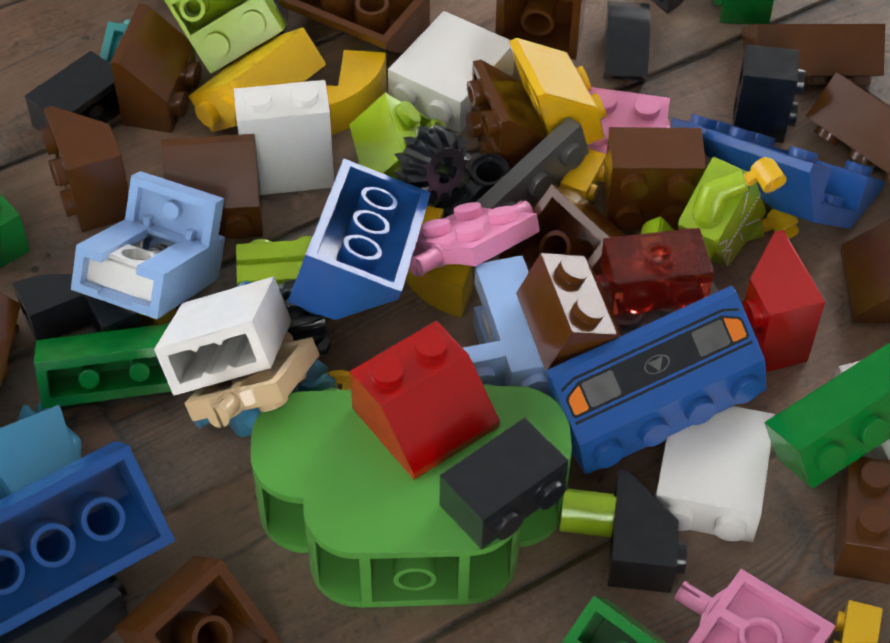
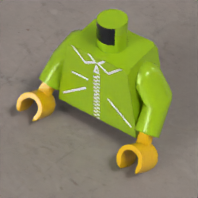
M713 157L678 222V227L686 243V247L681 255L697 251L703 262V267H707L710 260L722 266H729L747 241L765 237L764 232L784 230L788 239L796 236L799 233V228L796 225L799 220L796 216L772 209L767 217L762 219L766 214V209L761 199L758 184L765 193H770L783 186L787 181L786 176L777 163L771 158L764 157L756 161L751 166L750 171L747 172Z

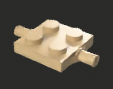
M287 331L270 369L196 389L184 403L192 422L208 418L213 426L221 428L222 425L224 427L227 426L231 418L244 410L259 408L261 412H267L284 405L289 400V394L299 382L306 378V372L319 357V352L313 338L293 341L292 335Z

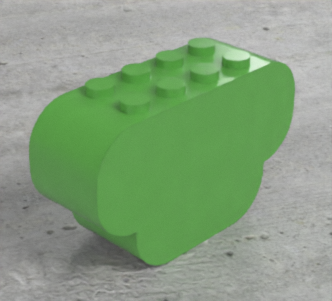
M484 384L483 386L500 420V427L413 480L352 409L351 390L328 388L322 391L290 393L288 396L289 400L281 407L267 412H260L252 428L251 465L262 528L277 545L293 552L308 553L310 572L316 586L325 596L341 605L365 608L468 605L488 601L503 592L513 580L518 565L519 547L537 544L548 538L558 528L563 496L551 508L547 510L539 508L525 518L520 528L505 540L497 538L481 550L439 505L440 475L525 417L569 460L565 490L567 491L572 452L569 421L559 404L552 397L539 390L523 386Z

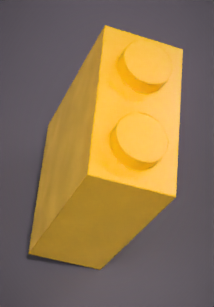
M304 27L272 37L243 54L188 97L195 106V113L198 119L205 126L209 127L212 132L237 126L234 89L305 82L324 67L326 63Z

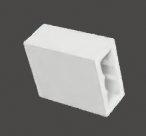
M443 11L388 69V94L401 102L407 101L411 103L418 112L431 119H439L447 128L461 133L467 126L466 113L471 112V104L467 94V81L472 80L473 61L481 59L511 76L514 73V57L509 44L510 40Z
M325 80L234 89L238 134L255 135L261 195L332 188L334 184L332 137Z
M273 276L181 304L154 348L173 396L272 367L291 323V318L275 277Z
M732 406L715 414L703 424L692 425L667 437L656 498L679 520L678 531L693 530L716 535L725 541L735 542L742 540L753 543L762 513L771 449V440L764 422L775 416V414Z

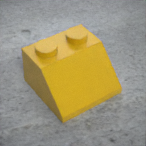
M520 38L510 40L509 44L522 85L547 136L567 117H570L581 125L587 145L605 138L601 119L607 117L606 111L598 93L589 94L588 91L592 90L583 66L575 68L567 52Z

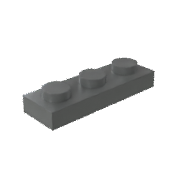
M567 117L476 202L481 203L482 208L490 209L513 206L521 200L527 201L533 206L543 197L551 184L555 185L570 170L577 168L584 157L590 153L581 125Z

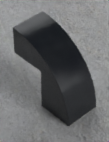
M608 1L603 79L645 82L648 75L650 4Z
M72 274L40 275L12 283L18 303L21 304V313L35 340L58 338L90 324L93 325L97 333L142 327L139 313L71 290Z

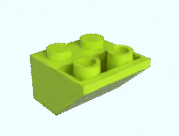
M164 0L210 74L279 34L287 25L286 20L273 0Z
M387 93L381 95L349 124L359 165L395 179L398 178L393 171L401 164V161L394 154L403 152L406 148L403 137L411 136L415 138L417 126H427L429 128L432 125L447 126L439 119H431L418 112L411 103L407 101L401 102Z

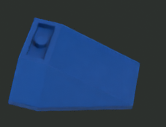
M692 114L690 122L673 118L670 125L672 128H701L704 152L709 158H718L747 172L750 171L751 166L759 159L764 157L773 159L786 176L787 181L783 186L770 193H765L758 184L761 199L773 209L814 223L851 229L883 190L885 184L884 180L870 176L873 169L871 167L847 160L845 167L842 168L817 160L819 155L817 153L791 146L789 151L774 147L776 138L737 128L738 126Z

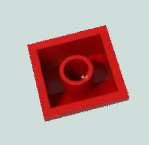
M779 230L773 233L750 278L746 298L742 301L743 308L764 355L766 372L808 361L825 305L824 298L784 230Z
M437 320L350 370L352 409L413 480L500 427V420L469 354Z

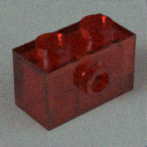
M700 228L603 239L600 273L606 295L615 315L625 313L641 314L650 310L676 307L684 308L710 296L714 270Z

